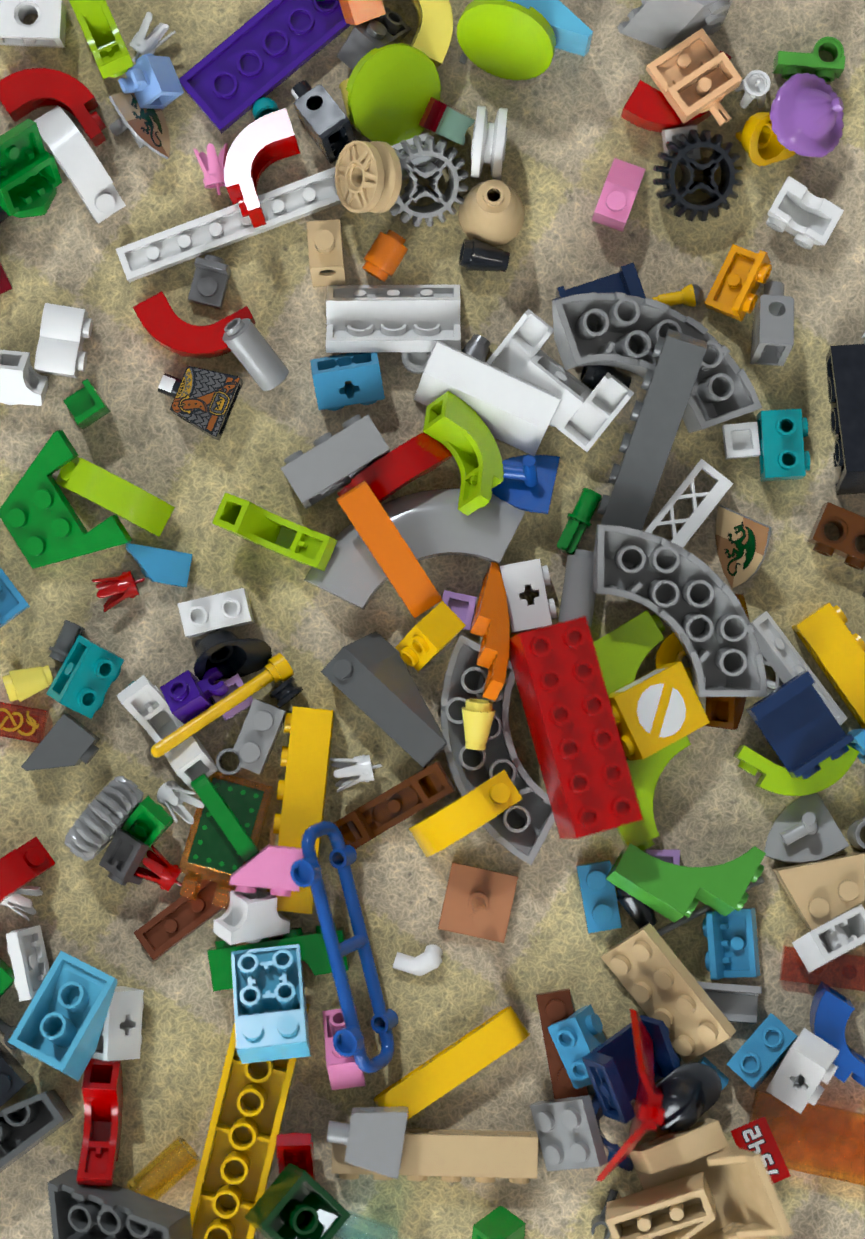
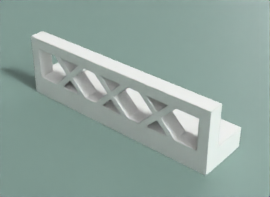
M700 459L649 524L645 532L652 534L657 526L671 525L672 539L670 541L683 548L733 483L703 459ZM702 469L717 482L709 492L696 493L694 478ZM690 485L691 494L682 495ZM704 497L697 506L696 498ZM691 498L692 514L686 519L675 520L673 505L677 500ZM669 511L670 520L661 521ZM684 523L676 533L675 524Z
M765 611L754 619L751 624L755 630V636L763 655L764 665L771 666L776 672V681L766 679L767 695L799 673L808 671L815 681L812 685L841 726L848 718L769 613Z

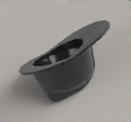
M216 630L195 642L194 648L197 660L194 665V674L199 680H202L204 674L209 669L216 667L223 674L217 680L231 678L236 674L244 677L262 670L268 664V659L272 657L271 647L260 639H239L231 631Z
M697 1062L686 1063L673 1070L656 1084L663 1095L661 1107L665 1109L663 1125L658 1124L659 1128L662 1131L666 1128L672 1131H685L691 1128L699 1117L720 1098L722 1085L719 1075L713 1068Z

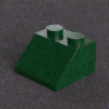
M289 1163L244 1218L267 1239H332L351 1214L305 1170Z

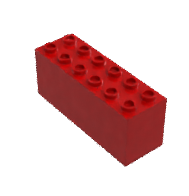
M586 616L520 633L510 638L509 658L560 839H578L643 820Z

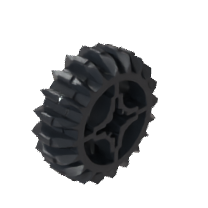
M689 130L688 139L684 134L679 133L676 135L678 146L674 142L668 141L666 147L670 151L669 155L663 152L658 154V158L664 161L663 166L654 165L653 167L654 171L662 172L661 178L653 179L654 185H663V188L656 195L658 198L668 197L663 206L665 209H671L675 206L673 215L676 217H681L685 213L686 220L693 221L697 214L700 221H706L708 212L712 217H718V205L728 210L730 204L726 198L736 199L738 197L737 192L732 190L733 185L741 186L743 184L742 180L735 179V173L743 172V167L733 165L740 158L739 153L728 155L733 144L731 142L722 144L723 136L721 134H715L711 138L710 130H703L700 137L697 130ZM704 147L713 153L709 158L704 157L699 162L686 155L690 150ZM677 164L682 170V179L677 184L678 189L676 188L674 177ZM720 164L721 180L718 186L714 181V173ZM694 169L703 170V174H700L703 176L702 182L693 181V177H696L693 175ZM697 189L710 196L707 200L699 203H689L683 198L687 193L692 194Z

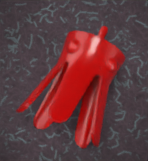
M130 570L122 572L120 576L92 579L93 582L97 583L96 588L99 589L97 592L98 598L111 596L103 605V612L108 611L126 598H135L137 595H140L136 584L145 581V578L135 581Z
M151 845L154 852L148 850L147 857L142 860L143 864L150 870L138 867L134 875L157 883L162 890L167 892L174 882L184 887L183 883L176 880L182 869L176 864H170Z

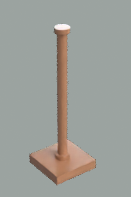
M452 862L438 929L504 943L518 876Z

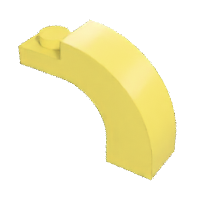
M411 0L418 16V27L411 46L424 52L432 60L435 67H438L443 63L452 38L453 15L450 1Z

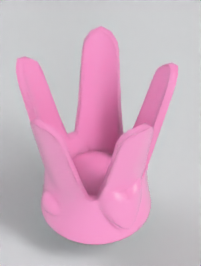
M211 143L207 145V156L204 152L199 153L197 149H193L204 174V187L216 188L217 194L220 195V187L226 186L224 165L228 152V143L221 148L218 157L215 147Z

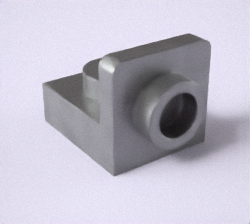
M205 255L204 259L196 257L194 262L196 269L188 296L189 302L217 309L222 308L231 273L229 266L224 264L225 260L214 255Z
M118 829L99 865L110 872L108 877L118 884L126 886L127 882L140 885L143 878L137 877L134 874L149 846L126 830Z

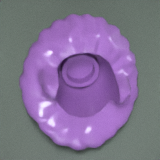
M798 73L791 76L778 89L770 111L772 130L776 134L778 142L789 151H794L801 156L819 158L826 156L838 145L843 134L844 122L842 120L844 113L842 110H844L842 99L832 91V87L823 78H818L815 74Z

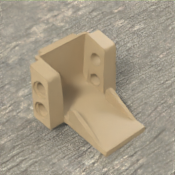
M711 1118L701 1119L685 1131H672L638 1145L629 1154L643 1190L701 1171L704 1172L715 1200L716 1220L689 1239H767L766 1236L786 1238L793 1235L761 1154L739 1149L733 1140L727 1142L719 1120Z

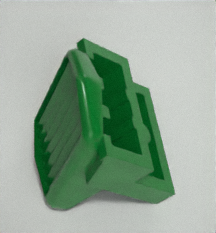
M28 118L0 136V207L10 217L13 215L17 218L45 215L57 194L56 187L62 184V180L54 155L45 151L37 123Z

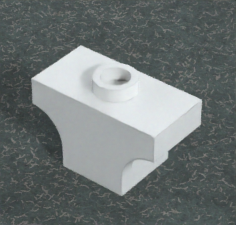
M0 350V402L7 405L42 406L48 389V377L38 374L32 368L30 352Z
M257 887V893L230 891L229 906L221 917L214 919L213 933L230 945L243 942L257 943L262 938L290 932V920L277 912V897L271 895L264 888Z

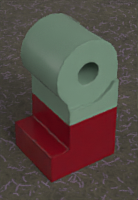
M431 97L419 125L459 145H464L466 131L474 124L475 119Z

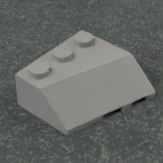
M641 0L642 5L631 10L628 14L630 20L620 23L617 28L621 34L664 50L682 42L701 28L704 29L708 36L719 31L733 0Z

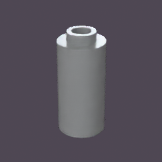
M235 318L225 326V333L222 337L223 341L263 391L271 390L285 380L289 373L288 368L249 318Z
M576 549L575 555L567 556L558 619L560 623L586 616L589 627L592 626L596 593L593 591V551Z

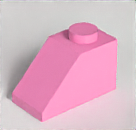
M614 158L592 221L623 232L646 169Z

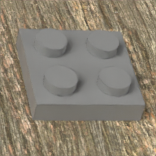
M590 1095L544 1100L530 1105L547 1172L600 1167L608 1163Z

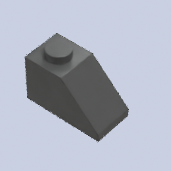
M63 714L21 767L26 771L76 766L80 765L82 761L88 764L99 750L95 745L100 738L70 714Z

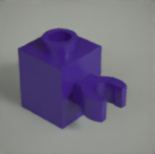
M214 667L204 674L201 681L187 670L161 686L160 689L171 713L183 724H186L214 705L211 699L212 696L224 695L228 692L229 687L223 680L214 685L215 681L223 676L222 672Z

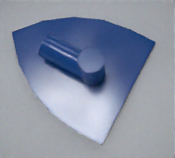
M522 455L503 460V482L491 489L492 494L518 509L549 514L560 457Z

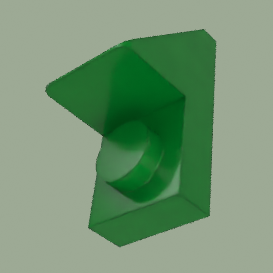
M147 796L121 829L126 830L150 848L170 827L174 820L162 806Z

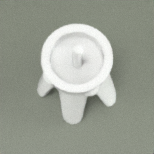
M151 12L146 13L139 32L135 34L129 43V46L137 51L133 58L134 62L140 54H154L160 45L176 33V31H173L161 40L168 31L169 26L159 23L146 37L153 18Z
M761 70L749 72L740 86L735 89V92L745 91L740 102L741 108L746 109L754 98H757L759 109L765 106L766 93L769 92L771 85L770 78L765 72Z
M360 755L353 759L330 758L334 762L331 766L339 768L334 771V777L343 778L335 784L336 788H338L337 793L359 782L374 781L372 769L382 767L381 764L372 766L369 755Z
M175 781L164 783L157 792V801L167 807L175 823L178 820L172 810L188 824L194 823L193 817L183 806V802L198 808H204L205 806L201 800L190 795H196L195 792L183 789Z
M25 885L1 902L0 905L11 908L29 921L28 916L18 909L32 915L36 914V910L32 906V901L22 895L40 896L43 894V891L39 890L41 887Z

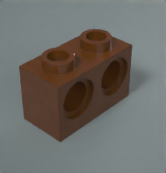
M830 502L822 505L807 542L814 544L813 550L822 555L832 557L833 553L846 558L844 563L852 568L863 570L865 567V554L860 553L855 547L856 538L858 536L865 537V517ZM827 523H833L838 527L839 537L837 540L833 541L825 536L824 527Z

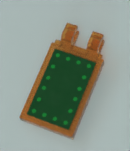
M220 772L213 773L208 778L219 791L255 845L258 846L274 792L273 786L225 775ZM206 806L204 808L197 807L193 818L194 823L191 825L179 865L182 869L181 873L186 874L180 895L183 898L196 901L203 879L217 882L218 885L212 904L216 907L227 909L230 901V891H234L236 885H230V875L246 862L235 850Z

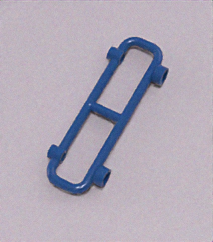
M322 821L311 825L305 830L301 842L303 858L292 864L290 873L296 885L311 887L346 1026L335 1033L333 1037L334 1048L344 1057L353 1055L360 1070L370 1074L387 1066L393 1058L395 1044L392 1029L398 1024V1016L394 1010L386 1009L350 866L356 861L357 852L351 845H345L342 833L337 825L330 821ZM327 835L331 842L332 851L329 855V861L338 870L354 933L353 937L341 943L338 941L321 874V867L315 850L316 839ZM356 950L359 953L374 1016L371 1018V1027L379 1034L381 1040L380 1054L372 1059H369L366 1052L364 1037L361 1032L343 961L344 956Z

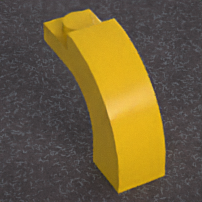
M503 770L462 797L416 823L409 830L425 856L429 857L494 819L523 798L506 771Z

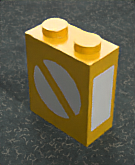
M681 661L667 663L608 695L623 750L629 760H643L710 723Z

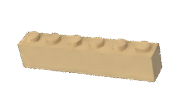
M405 1129L399 1175H406L409 1181H426L427 1176H441V1181L460 1182L461 1177H475V1181L479 1183H494L496 1178H509L510 1183L527 1184L530 1183V1179H537V1131ZM332 1143L331 1174H339L340 1179L346 1180L359 1179V1174L373 1175L375 1180L385 1181L393 1179L345 1162L347 1145Z

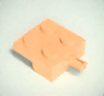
M703 28L646 66V71L683 124L699 113L707 111L711 112L720 127L732 119L721 104V101L727 94L740 86L742 77L724 51L721 53L718 51Z

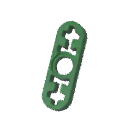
M203 773L190 782L241 858L247 862L260 852L207 775Z

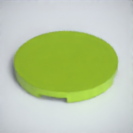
M474 0L466 6L457 24V39L464 54L476 66L494 76L508 80L532 79L544 73L554 57L556 46L555 33L546 18L531 6L527 9L524 6L507 0Z
M405 43L390 44L378 49H372L360 59L349 77L346 88L348 91V116L356 130L371 141L387 142L389 145H395L402 140H408L421 134L426 128L420 126L419 123L430 98L433 97L440 101L441 83L437 68L424 52Z

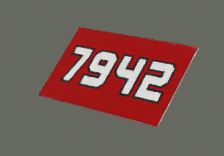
M765 1116L730 1131L739 1149L761 1154L772 1184L791 1176Z

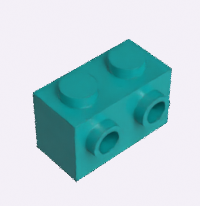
M801 409L760 411L756 417L761 454L759 456L761 482L802 479L806 476V471L810 470L809 451H804L803 440L804 437H808L807 417H802Z
M79 635L46 694L58 703L92 719L95 712L102 707L105 694L111 683L120 675L124 659Z

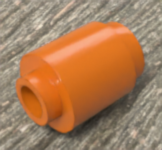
M391 230L387 234L379 232L363 259L366 262L362 269L380 281L385 282L388 276H393L407 253L408 248L404 246L406 240Z

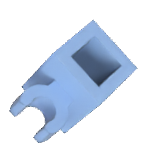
M151 53L142 55L135 61L136 64L126 72L127 79L120 78L118 80L123 93H134L140 108L163 109L184 93L170 57L154 56Z

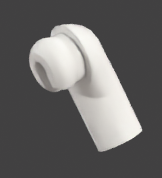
M430 944L426 946L424 953L417 957L397 952L392 968L416 976H423L439 967L442 962V949L437 945Z

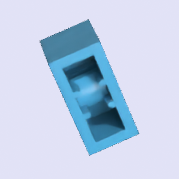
M377 352L347 353L310 360L319 410L336 411L348 405H370L378 400L385 399Z
M770 1013L726 1065L756 1090L787 1055L798 1036Z

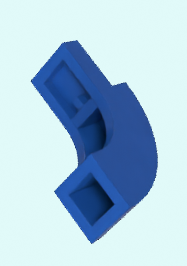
M821 981L814 994L810 1009L811 1033L840 1051L833 1064L838 1066L834 1075L845 1083L852 1073L851 1077L865 1087V1057L851 1049L845 1040V1027L855 1008L850 999Z

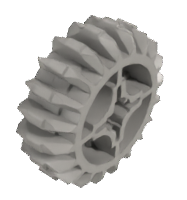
M416 135L413 137L414 146L410 147L406 140H402L401 146L404 150L399 153L395 149L400 159L401 170L404 169L409 174V183L404 188L406 192L401 197L398 196L397 201L390 209V213L393 216L401 213L400 220L404 224L413 216L412 221L415 227H419L422 218H425L427 226L432 227L434 223L433 217L437 216L440 222L443 223L446 221L443 212L448 210L450 214H456L457 211L452 206L454 201L458 204L464 203V199L458 194V191H468V186L459 181L466 179L469 175L466 170H458L465 164V161L462 157L455 158L458 151L454 147L446 150L447 142L440 139L434 147V138L428 135L425 139V144L422 145L421 138ZM421 156L438 158L435 162L430 161L422 167L416 166L411 162V160ZM447 166L449 182L443 194L438 189L437 184L439 178L443 175L442 170ZM413 171L419 176L427 178L430 182L429 185L434 191H431L427 186L424 187L422 184H419ZM425 196L431 197L435 201L427 206L410 205L412 201L416 202Z
M124 776L114 778L81 813L65 838V845L71 849L70 851L74 855L81 857L84 861L92 860L113 839L117 830L122 828L143 800L144 793L137 788L138 786L134 782L127 780Z

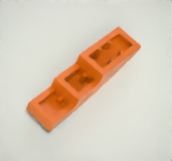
M363 481L336 499L414 619L443 600L366 481Z
M491 562L482 582L470 633L483 637L476 665L489 669L482 697L496 701L505 684L509 659L510 621L506 591L498 563Z

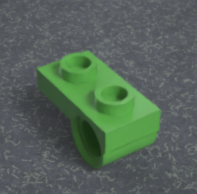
M824 37L816 43L811 53L778 51L774 59L773 73L781 74L782 78L788 80L795 74L809 73L817 75L818 78H823L825 82H832L835 78L841 76L845 68L843 45L834 37ZM828 51L832 54L834 61L824 62L820 59L818 52Z

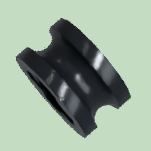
M293 676L269 694L271 698L278 700L277 706L279 708L303 691L301 686H295V678Z

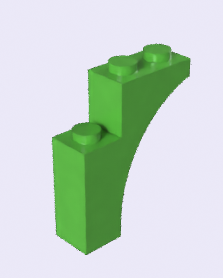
M630 843L620 852L605 879L674 923L684 916L690 917L699 901L725 917L734 910L740 911L746 903L749 894L745 891L750 882L755 883L763 872L764 866L760 863L766 853L754 846L742 856L724 864L709 867H687L655 858Z

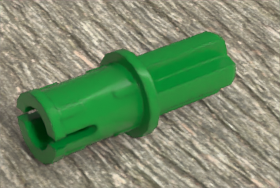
M588 488L582 489L572 514H567L568 522L557 543L559 550L572 555L575 553L586 528L590 529L592 526L590 520L599 501L602 499L600 494Z

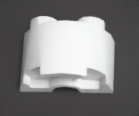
M788 176L767 213L769 218L766 224L777 232L786 231L795 236L793 241L797 245L811 250L814 244H826L844 210L825 198L813 195L806 186Z

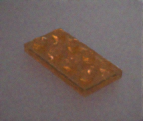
M755 1090L749 1123L765 1116L788 1169L865 1186L864 1113L819 1103L813 1106L808 1103L800 1114L770 1093Z

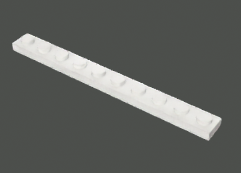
M429 132L419 135L422 145L425 144V139ZM413 138L406 140L410 147L414 146ZM401 142L392 145L399 153L404 150ZM421 156L411 160V162L416 166L422 167L430 161L435 162L438 158ZM335 167L258 195L267 223L265 225L254 228L250 216L243 217L237 203L117 248L116 251L128 282L340 204L341 201L337 195L335 185ZM402 169V180L409 178V174Z

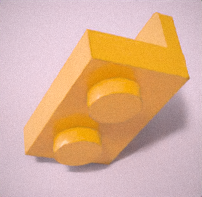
M732 244L704 302L706 308L742 322L746 313L750 314L756 305L758 298L756 292L760 284H765L770 276L772 265L770 264L771 261L767 252L760 250L759 253H755Z

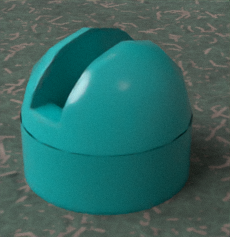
M262 97L253 104V117L257 120L264 115L278 111L279 108L271 98Z

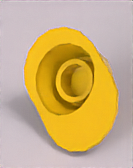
M770 112L753 114L745 122L743 129L735 134L736 139L741 142L745 152L749 154L752 163L759 167L786 160L796 154L778 142L777 136L772 130Z

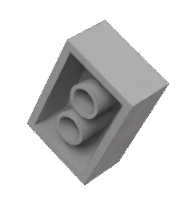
M359 414L353 416L342 424L344 428L342 431L332 436L331 432H328L313 442L315 447L304 454L302 450H299L284 460L286 465L281 467V470L305 509H308L350 483L351 479L390 452L388 445L369 415L363 418Z

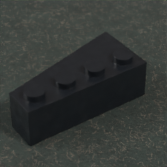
M865 344L830 346L826 357L828 396L830 404L836 403V408L831 409L830 422L831 433L834 435L838 434V439L835 440L833 462L834 467H841V477L839 482L835 483L836 495L865 493Z

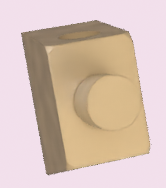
M341 220L306 222L309 267L313 287L346 285ZM323 270H334L333 272H330V273H322V272H320V271H323Z

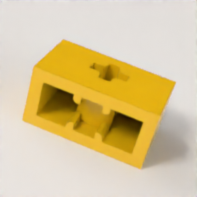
M441 601L409 631L395 648L399 651L401 659L419 672L466 625Z

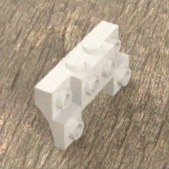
M528 309L486 363L561 398L549 426L556 427L588 452L634 392L609 372L592 391L540 350L554 332L553 328Z

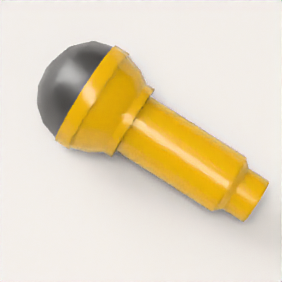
M689 284L681 289V291L660 294L652 299L669 306L683 304L696 307L703 301L704 293L698 285Z

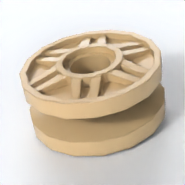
M354 140L346 144L340 152L335 166L336 191L342 205L350 212L383 213L391 209L398 199L402 182L400 159L395 149L387 142L381 141L367 142Z

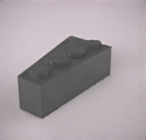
M55 1089L42 1092L0 1111V1173L74 1118Z
M69 1169L47 1182L53 1239H193L191 1214L188 1211L115 1184L113 1186L78 1185V1171L74 1169Z

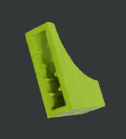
M648 610L593 642L608 695L633 682L646 655L665 639L662 635L665 627L656 613L650 615Z
M687 736L643 760L626 759L643 820L616 827L625 847L631 843L643 851L655 845L653 839L660 836L653 813V798L656 784L669 761L684 748L691 745Z

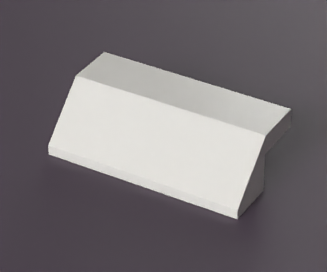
M460 285L327 286L326 353L433 352L438 341L461 351Z
M440 341L434 347L414 397L415 401L428 406L449 391L466 402L481 417L494 438L532 456H535L561 398Z

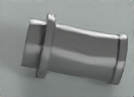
M65 620L54 646L49 647L51 651L49 657L63 663L76 639L84 632L85 628Z

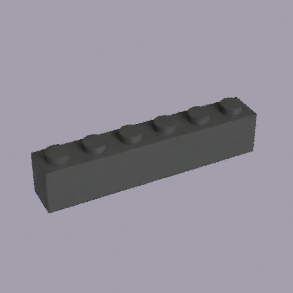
M670 329L667 330L665 338L658 337L652 354L653 357L658 358L654 370L647 368L641 388L646 390L643 402L636 400L630 420L635 421L632 433L625 432L619 448V452L624 453L620 465L614 463L608 483L613 484L610 496L603 494L597 511L598 514L603 515L601 525L622 526L637 530L643 529L707 350L706 341Z

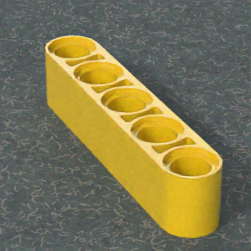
M508 1006L380 1092L373 1100L378 1107H408V1120L516 1047L530 1033L512 1006Z

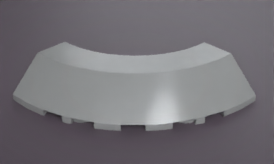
M619 292L584 293L552 301L554 340L565 370L588 365H604L624 369L644 378L647 368L654 370L658 358L653 357L652 354L658 337L665 338L668 329L706 341L707 350L682 417L688 433L706 429L762 408L751 381L744 369H740L729 354L731 351L725 345H721L707 332L708 329L698 321L669 308V305L653 299L625 295V293Z
M597 524L593 554V591L597 594L615 595L636 601L655 612L665 621L680 641L686 654L691 671L692 686L698 697H767L763 655L755 636V630L749 622L741 603L727 584L698 557L665 538L642 530Z
M460 634L450 657L441 697V729L448 743L444 747L448 766L461 796L499 772L506 771L523 799L482 826L508 851L532 865L555 819L548 794L528 775L513 745L509 727V702L515 676L511 661L508 660L505 684L496 701L482 697L489 669L476 665L481 645ZM466 699L493 701V709L496 712L485 750L465 748L466 741L462 707H465Z

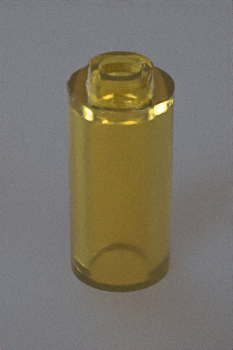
M178 1136L127 1182V1186L131 1191L159 1200L201 1162L200 1157L185 1139Z

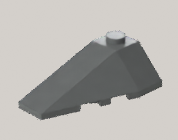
M376 631L344 646L324 667L321 673L425 769L448 743L430 709L427 707L415 680L408 671L406 663L401 659L399 652Z

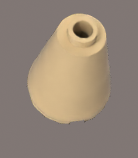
M488 180L476 184L463 196L464 203L459 205V222L462 231L471 241L473 238H476L492 246L505 245L518 235L523 226L525 210L520 196L513 188L499 180Z

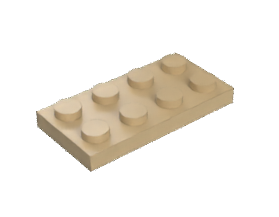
M650 923L608 949L601 956L602 960L647 1016L664 1022L669 1029V1038L673 1048L685 1063L728 1040L737 1031Z

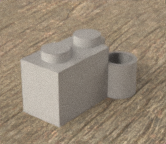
M253 699L234 748L223 749L216 757L218 770L225 775H233L245 768L259 775L263 774L287 711L258 699ZM227 752H234L239 758V766L234 771H227L222 766V757Z

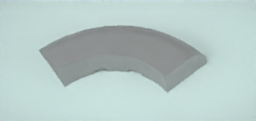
M460 488L420 491L381 504L418 562L436 556L461 555L495 562L499 565L526 512L492 494L490 502L485 507L479 508L467 516L458 510ZM351 523L334 538L338 541L325 571L311 567L304 580L364 610L372 596L388 578Z

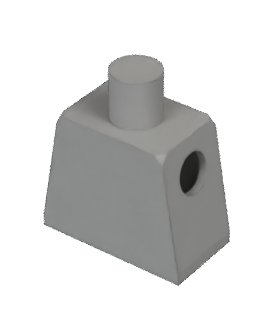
M770 281L764 284V295L759 296L753 311L750 364L783 366L794 345V298L784 296V284L782 282Z
M408 1107L352 1108L350 1124L329 1121L326 1142L347 1145L345 1162L398 1179Z

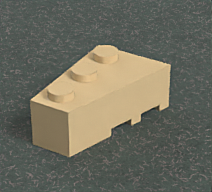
M865 850L837 855L815 862L772 868L805 927L810 930L816 929L865 900Z
M703 1171L606 1203L605 1221L613 1239H689L716 1220L715 1200Z

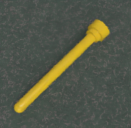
M277 653L268 659V664L264 666L265 670L154 744L151 747V754L154 757H161L272 681L274 683L286 681L294 675L290 664L281 653Z

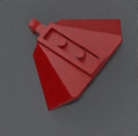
M633 1009L629 1010L638 1072L640 1074L634 1105L636 1117L631 1120L628 1140L596 1178V1181L602 1182L632 1152L647 1129L656 1131L657 1124L663 1125L665 1109L661 1107L663 1095L654 1083L653 1040L639 1014Z

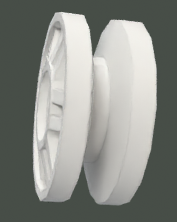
M477 106L471 149V177L479 178L483 164L489 163L491 165L492 179L501 180L502 162L505 158L508 127H506L508 108H499L495 123L488 122L486 106Z

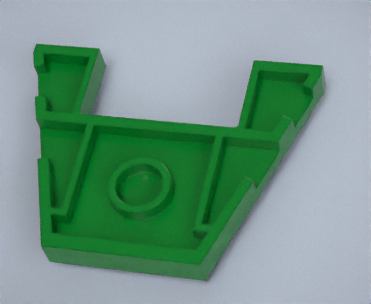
M57 430L52 434L0 508L1 520L32 569L127 544L132 541L117 515L110 516L88 532L56 483L52 474L79 456L63 430Z

